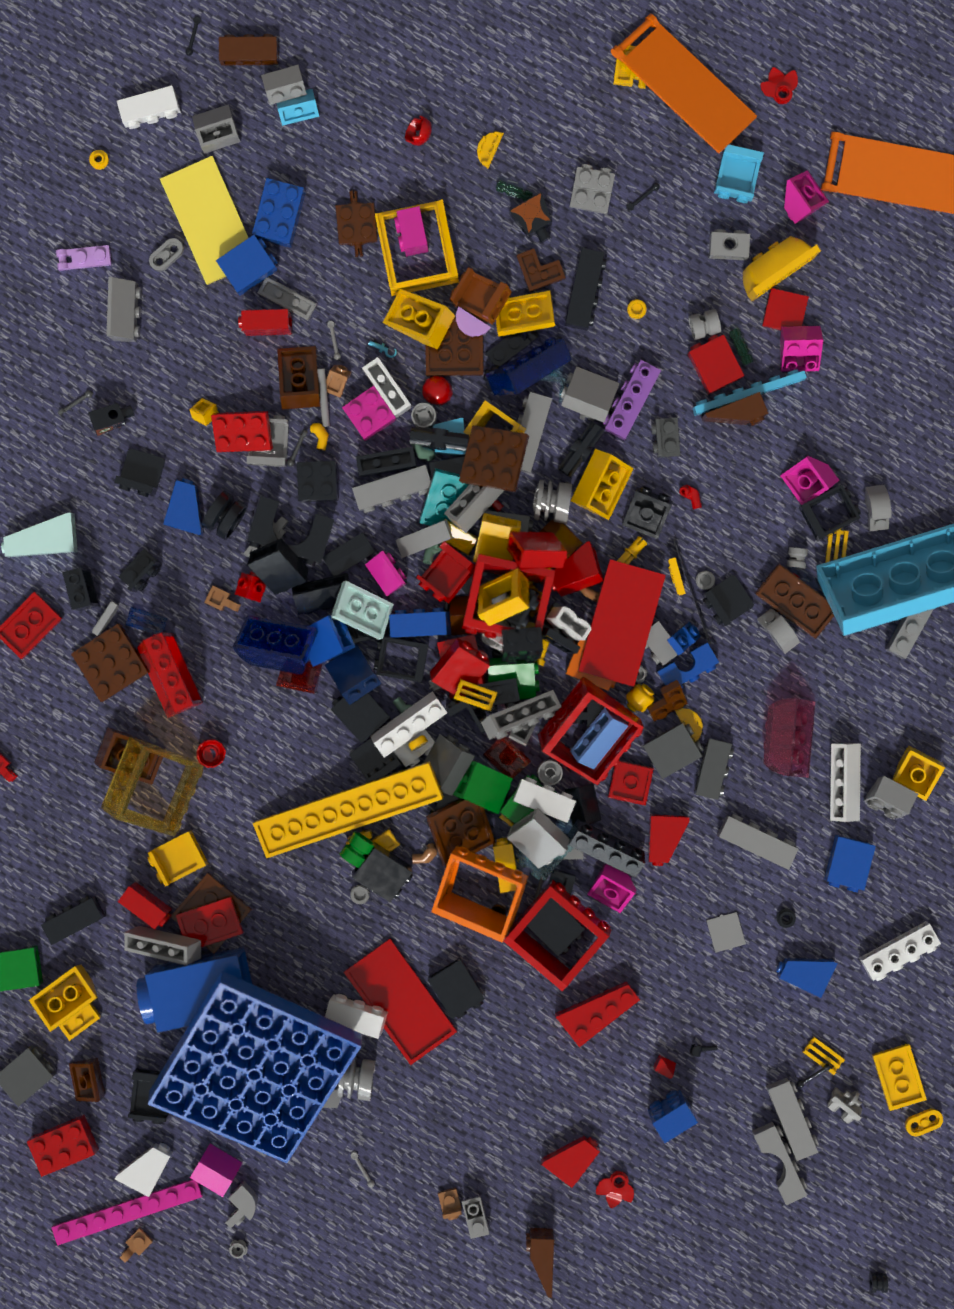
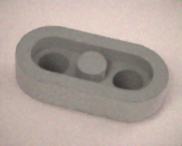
M168 239L151 254L149 258L151 267L159 272L166 270L182 256L184 252L183 244L178 239ZM173 246H177L176 252H171ZM158 259H163L161 265H157Z

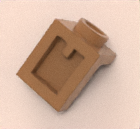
M333 365L326 379L327 393L341 398L347 380L351 375V372L345 366Z
M457 1188L438 1192L443 1219L454 1220L459 1215H462Z

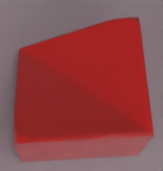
M659 1054L653 1067L656 1072L672 1079L676 1063Z

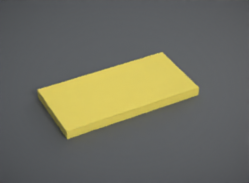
M210 156L160 179L207 285L226 277L216 260L249 238L213 156Z

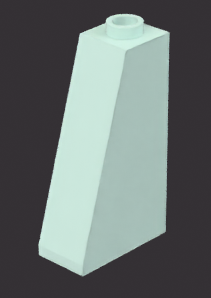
M65 513L3 537L4 542L1 543L2 553H5V557L78 552L75 514Z

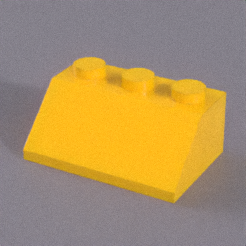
M595 449L570 501L609 520L634 468L612 454Z
M81 964L74 966L29 999V1002L51 1032L98 997L91 977Z

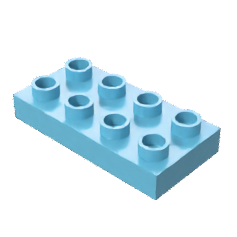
M954 524L816 566L819 585L844 636L954 602Z

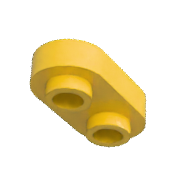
M927 1109L908 1117L905 1121V1129L912 1136L923 1135L941 1127L943 1116L937 1109ZM931 1115H935L934 1121H929ZM917 1122L918 1126L912 1128V1123Z

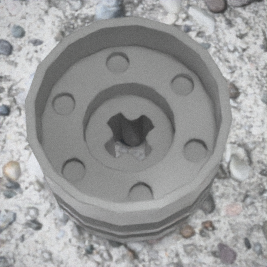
M539 479L533 501L534 520H539L540 512H544V521H547L549 513H553L554 522L567 524L572 484L559 482L557 490H553L552 481H549L548 489H543L544 480Z
M354 1058L351 1066L348 1067L337 1084L338 1097L343 1098L344 1089H347V1099L351 1098L353 1090L357 1091L358 1100L371 1101L372 1080L376 1060L363 1059L361 1066L356 1067V1058Z

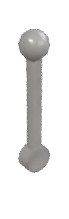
M329 321L327 326L330 328L335 352L333 357L335 360H339L341 355L338 353L335 338V323Z
M352 1152L351 1158L358 1164L367 1180L368 1187H374L375 1182L370 1179L358 1159V1153Z

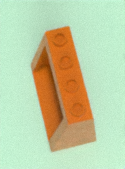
M456 846L450 855L431 912L499 942H503L514 924L528 876L519 870L510 869L500 862L491 861L484 855L470 852L465 847ZM460 861L517 885L508 916L452 893Z

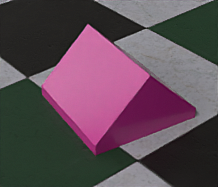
M209 1144L190 1178L223 1197L239 1171L242 1162L214 1145Z

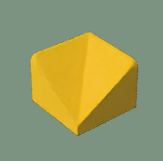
M203 398L189 409L192 418L205 426L212 422L211 415L218 413L216 404Z

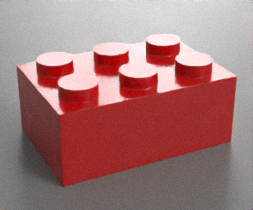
M85 1115L33 1135L27 1141L41 1177L94 1156L99 1150Z

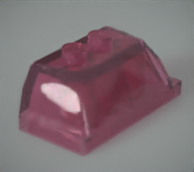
M787 698L778 700L768 707V716L765 724L766 738L763 745V762L771 771L784 776L809 778L816 701Z

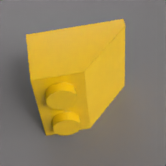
M908 745L898 763L892 780L918 793L917 797L927 801L945 766L942 762Z

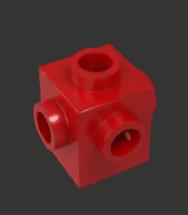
M252 571L249 574L241 573L235 595L261 602L266 585Z

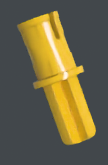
M638 536L629 548L624 549L625 552L617 561L630 564L633 559H637V555L647 545V542L644 539L641 540L642 538Z

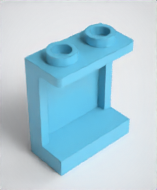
M728 145L723 151L714 193L718 194V197L722 199L733 197L737 198L736 201L740 203L751 202L754 198L755 185L764 152Z

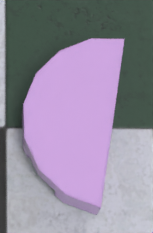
M458 307L456 323L465 335L470 337L481 336L491 329L490 326Z

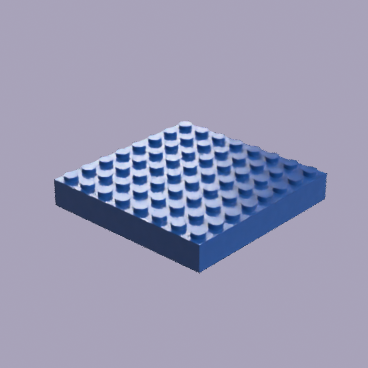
M221 971L151 1087L148 1105L288 1163L362 1047L361 1033Z

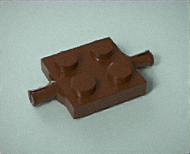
M350 191V203L335 205L339 245L354 246L355 257H359V254L360 257H363L362 245L377 242L374 203L358 202L357 191H354V198L353 191Z

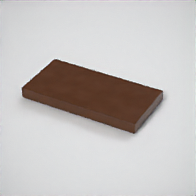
M780 563L776 565L755 592L758 597L815 639L834 617L827 599Z

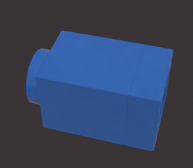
M239 947L214 954L202 955L201 959L189 965L170 962L154 966L145 977L137 980V999L145 1024L155 1023L157 1033L189 1026L221 971L252 984L245 948Z

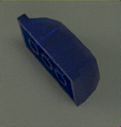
M246 616L234 642L233 649L249 665L303 674L318 630L316 627Z

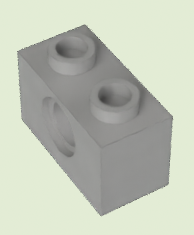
M716 229L710 234L708 258L747 261L749 258L750 234H745V231L742 230L726 233V230ZM727 240L732 241L734 248H727L724 242Z

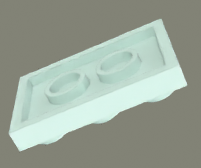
M343 581L331 617L380 640L383 639L394 604L348 581Z

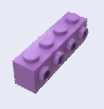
M640 360L639 364L634 363L630 371L633 376L630 381H625L621 388L624 392L622 397L616 398L612 406L615 408L613 414H608L603 423L606 425L605 431L625 441L661 372L660 369L643 360Z

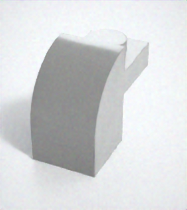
M885 485L865 487V503L869 511V531L889 529L891 503Z
M773 608L757 619L784 654L800 643L787 621Z
M243 1181L228 1198L237 1207L225 1222L230 1228L235 1224L237 1226L240 1225L246 1217L251 1220L257 1208L256 1193Z

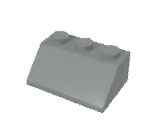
M108 277L106 335L113 341L137 342V337H140V326L137 325V318L141 317V307L138 306V299H141L142 296L141 287H138L139 285L135 281Z

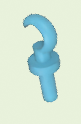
M371 340L368 345L379 349L380 353L384 351L389 358H393L397 354V350L394 348L395 353L390 356L388 348L385 347L384 343L380 345Z

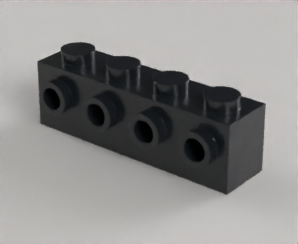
M577 819L568 833V838L570 839L569 846L635 878L645 865V851L580 819Z

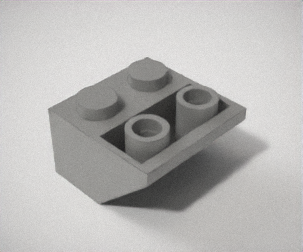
M229 104L192 116L195 131L204 154L241 142Z
M882 776L876 780L863 801L868 803L867 806L869 808L885 812L884 815L886 817L898 819L910 813L918 793Z

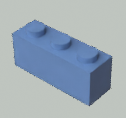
M604 707L570 752L578 763L595 769L626 730L628 724L623 718Z

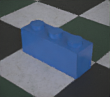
M432 608V612L426 613L425 609H414V613L407 614L406 610H396L395 614L389 615L390 638L451 635L450 612L444 611V608Z

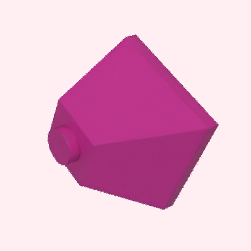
M808 170L787 180L784 208L787 211L788 217L795 224L829 202Z
M807 456L780 475L801 505L818 497L839 481L828 464L810 456Z
M605 863L587 895L621 913L637 890L629 874Z

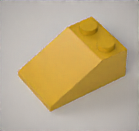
M400 289L383 323L422 344L438 349L455 315L445 305Z

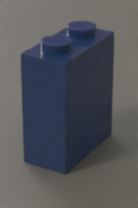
M357 644L355 648L339 655L325 665L341 695L349 705L382 684L367 657Z

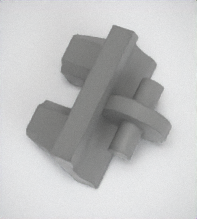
M835 1087L827 1107L833 1112H836L841 1107L844 1110L841 1113V1118L847 1124L853 1120L859 1121L862 1118V1108L860 1107L862 1102L858 1100L860 1094L857 1091L850 1093L847 1090L843 1093Z

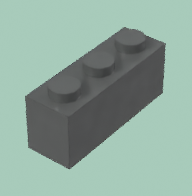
M707 738L694 794L718 800L719 796H723L725 785H722L723 779L727 778L729 772L727 762L728 759H732L734 748H731V743Z

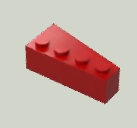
M626 981L562 1011H558L555 1013V1016L576 1044L581 1047L640 1001V998Z

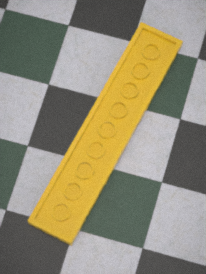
M429 761L254 821L252 824L267 859L442 800L444 796Z

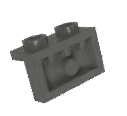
M678 417L655 418L654 423H651L652 435L655 434L656 442L652 443L653 454H657V458L680 456Z

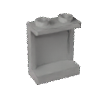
M274 415L273 419L269 418L273 449L249 451L246 462L248 465L287 467L289 420L285 419V416Z

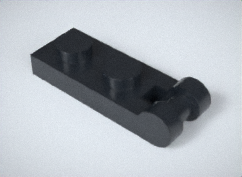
M527 331L525 333L528 338L524 340L521 337L523 332L510 334L489 350L486 355L494 365L502 366L538 339L540 335L534 331Z

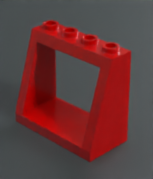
M478 554L462 629H466L465 632L469 634L484 633V636L488 638L502 637L501 631L505 629H516L497 624L489 626L484 621L474 620L473 614L483 571L505 575L518 568L529 581L544 584L535 627H541L542 632L555 570L520 568L514 561Z
M161 632L143 640L137 647V650L150 671L148 675L167 718L202 704V698L174 634Z
M582 677L563 701L561 708L554 713L555 716L550 718L539 732L538 738L542 752L598 786L601 781L606 779L609 770L618 764L621 755L630 749L633 740L641 735L644 726L639 717L590 680ZM592 699L628 721L626 730L595 769L578 763L570 752L571 749L560 742V739Z
M552 880L514 922L503 942L563 991L609 938L611 929L606 921L600 920L595 916L592 909L584 907L575 895H570L561 883H556ZM550 898L554 899L598 937L570 970L524 931V928Z

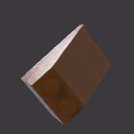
M316 346L277 349L282 410L320 407Z
M758 392L706 413L702 417V421L741 425L750 423L751 426H754L765 420L764 417L768 414L761 393Z
M108 727L94 763L101 769L152 785L166 749Z
M530 1228V1233H526V1251L530 1252V1259L548 1298H552L553 1228Z

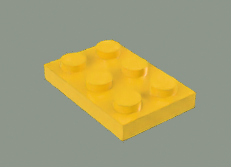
M544 291L508 298L496 318L498 337L555 327L551 292Z
M908 1043L872 1054L890 1111L927 1100L913 1053Z

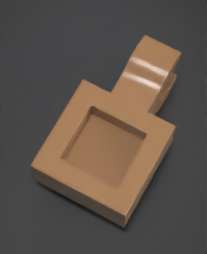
M213 585L204 602L221 611L226 606L238 612L241 606L229 600L230 593Z
M139 1227L126 1241L129 1247L121 1254L120 1259L126 1263L135 1252L140 1256L153 1240Z

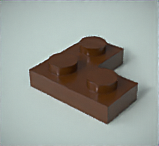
M535 249L516 255L529 292L566 279L559 260L541 266Z
M678 680L660 688L664 698L647 707L654 722L665 718L668 714L675 710H680L688 704Z

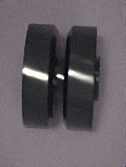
M225 490L221 492L209 508L203 519L202 526L210 531L217 528L216 535L227 540L240 524L248 505L240 500L233 503L234 496Z

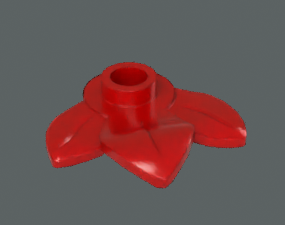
M773 67L769 73L768 81L760 84L761 90L764 95L774 98L778 104H787L792 98V91L798 85V76L795 70L784 75L780 70ZM785 92L786 97L781 98L779 93Z
M615 1171L611 1174L610 1178H604L598 1183L596 1195H606L609 1207L614 1208L622 1199L631 1203L634 1198V1190L628 1184L629 1180L626 1173ZM618 1177L622 1178V1182L619 1184L615 1182V1179Z

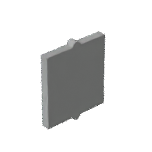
M737 912L727 915L720 914L719 917L706 920L715 953L727 949L732 950L734 947L746 944Z

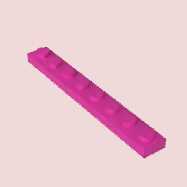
M191 1179L152 1192L149 1197L143 1195L54 1225L51 1228L58 1246L201 1198L203 1194L199 1183Z

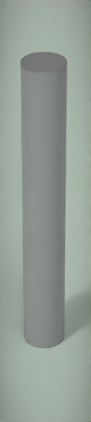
M325 368L317 369L322 425L328 427L330 426Z

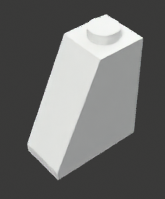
M156 1143L124 1167L117 1174L115 1180L149 1197L173 1152L170 1151L168 1145Z

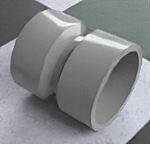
M716 309L705 311L703 315L697 313L688 316L694 340L705 338L706 334L712 336L721 333V324Z
M419 403L412 409L411 418L415 427L433 428L437 420L436 411L433 406L428 403Z
M547 759L539 764L537 775L542 783L550 786L559 783L562 779L563 771L558 762Z

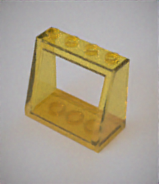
M129 737L101 808L114 819L175 837L181 828V821L188 810L190 799L195 793L198 779L203 774L204 765L180 754ZM150 752L186 765L163 821L127 809Z

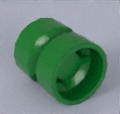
M354 831L348 840L350 844L345 845L339 855L353 866L360 868L365 860L364 855L369 854L375 844L361 833Z

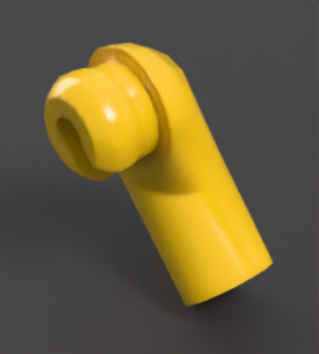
M320 423L311 424L310 431L318 438L316 449L326 451L328 432Z

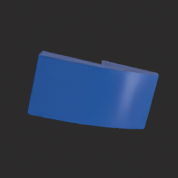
M689 621L667 641L679 656L701 636L699 635L698 628Z

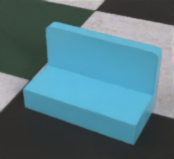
M313 89L306 90L307 95L277 103L282 126L319 117Z

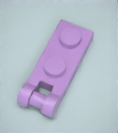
M109 245L56 250V257L59 258V263L57 264L59 271L112 265ZM67 256H71V257H72V262H71V263H67V261H66V257H67Z

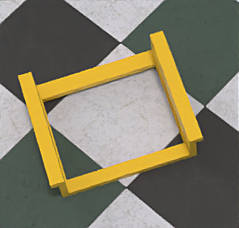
M443 199L375 213L392 296H397L400 289L412 293L459 283ZM417 206L420 207V212L435 210L448 273L397 283L384 220L398 217V210Z

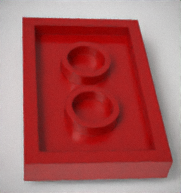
M268 411L213 413L211 415L216 452L265 451L273 449Z
M33 592L0 626V639L20 659H24L63 618L37 592Z
M231 896L176 914L182 936L201 940V947L243 934Z

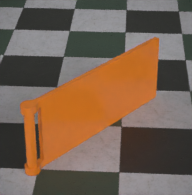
M649 14L645 21L623 42L611 49V54L615 58L622 61L717 153H721L757 117L749 107L671 35L653 14ZM649 27H653L655 30L627 56L623 53Z
M831 132V147L825 180L822 183L821 190L954 214V155L845 135L840 132ZM839 141H845L836 186L832 184L837 151Z

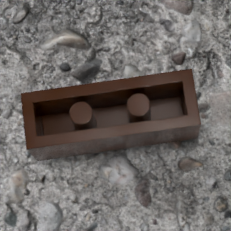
M231 34L224 35V37H219V62L221 65H279L278 39L271 34H264L262 37H255L252 34H245L243 37H235V35Z

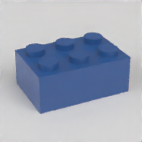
M266 178L252 235H255L257 239L261 237L266 242L292 248L306 194L304 187Z
M676 1090L670 1091L666 1095V1099L661 1102L659 1100L653 1102L649 1106L650 1109H648L652 1124L664 1143H667L698 1123L691 1106L680 1090L677 1092Z

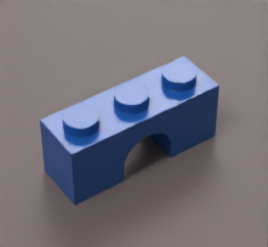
M708 642L689 652L693 658V666L690 670L681 671L675 662H672L656 671L664 686L678 680L681 688H683L682 684L688 680L692 683L699 679L700 673L704 671L709 673L716 669V664L719 661Z

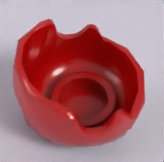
M421 115L419 116L421 119H412L405 133V141L416 146L427 142L432 133L431 122ZM420 130L419 136H416V131Z
M432 376L425 380L422 386V395L430 404L441 406L450 401L453 395L452 385L441 376Z
M216 739L202 741L196 752L198 762L207 768H215L220 765L226 755V749L223 744ZM210 749H213L216 753L214 758Z

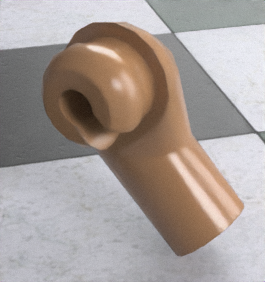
M588 587L580 590L586 598L598 602L600 593Z
M430 843L423 854H412V863H430L437 855L436 845Z

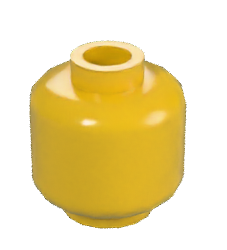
M636 684L626 695L628 708L633 712L646 711L647 707L654 702L653 690L646 684Z

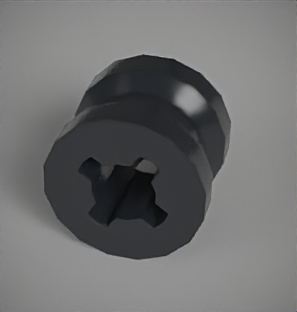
M875 1273L869 1274L871 1293H876L877 1291L882 1293L888 1292L886 1273H881L880 1275Z

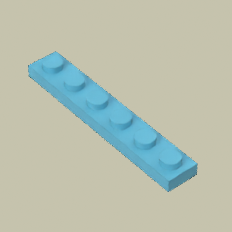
M793 370L787 373L788 376L780 378V375L772 377L765 384H762V381L751 384L749 389L744 390L741 387L733 390L731 395L726 396L725 393L714 397L715 400L707 402V399L696 402V406L693 407L694 415L721 408L758 392L764 394L803 381L807 378L805 371Z

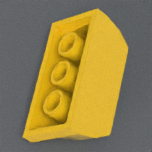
M790 236L780 243L778 241L768 247L769 251L765 254L761 252L752 258L753 262L743 271V285L749 299L754 301L813 260L821 251L816 244L811 247L803 240Z

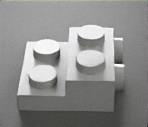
M582 164L581 167L577 166L570 208L607 215L615 174L611 173L612 170L608 168H601L600 171L593 170V166L588 164Z

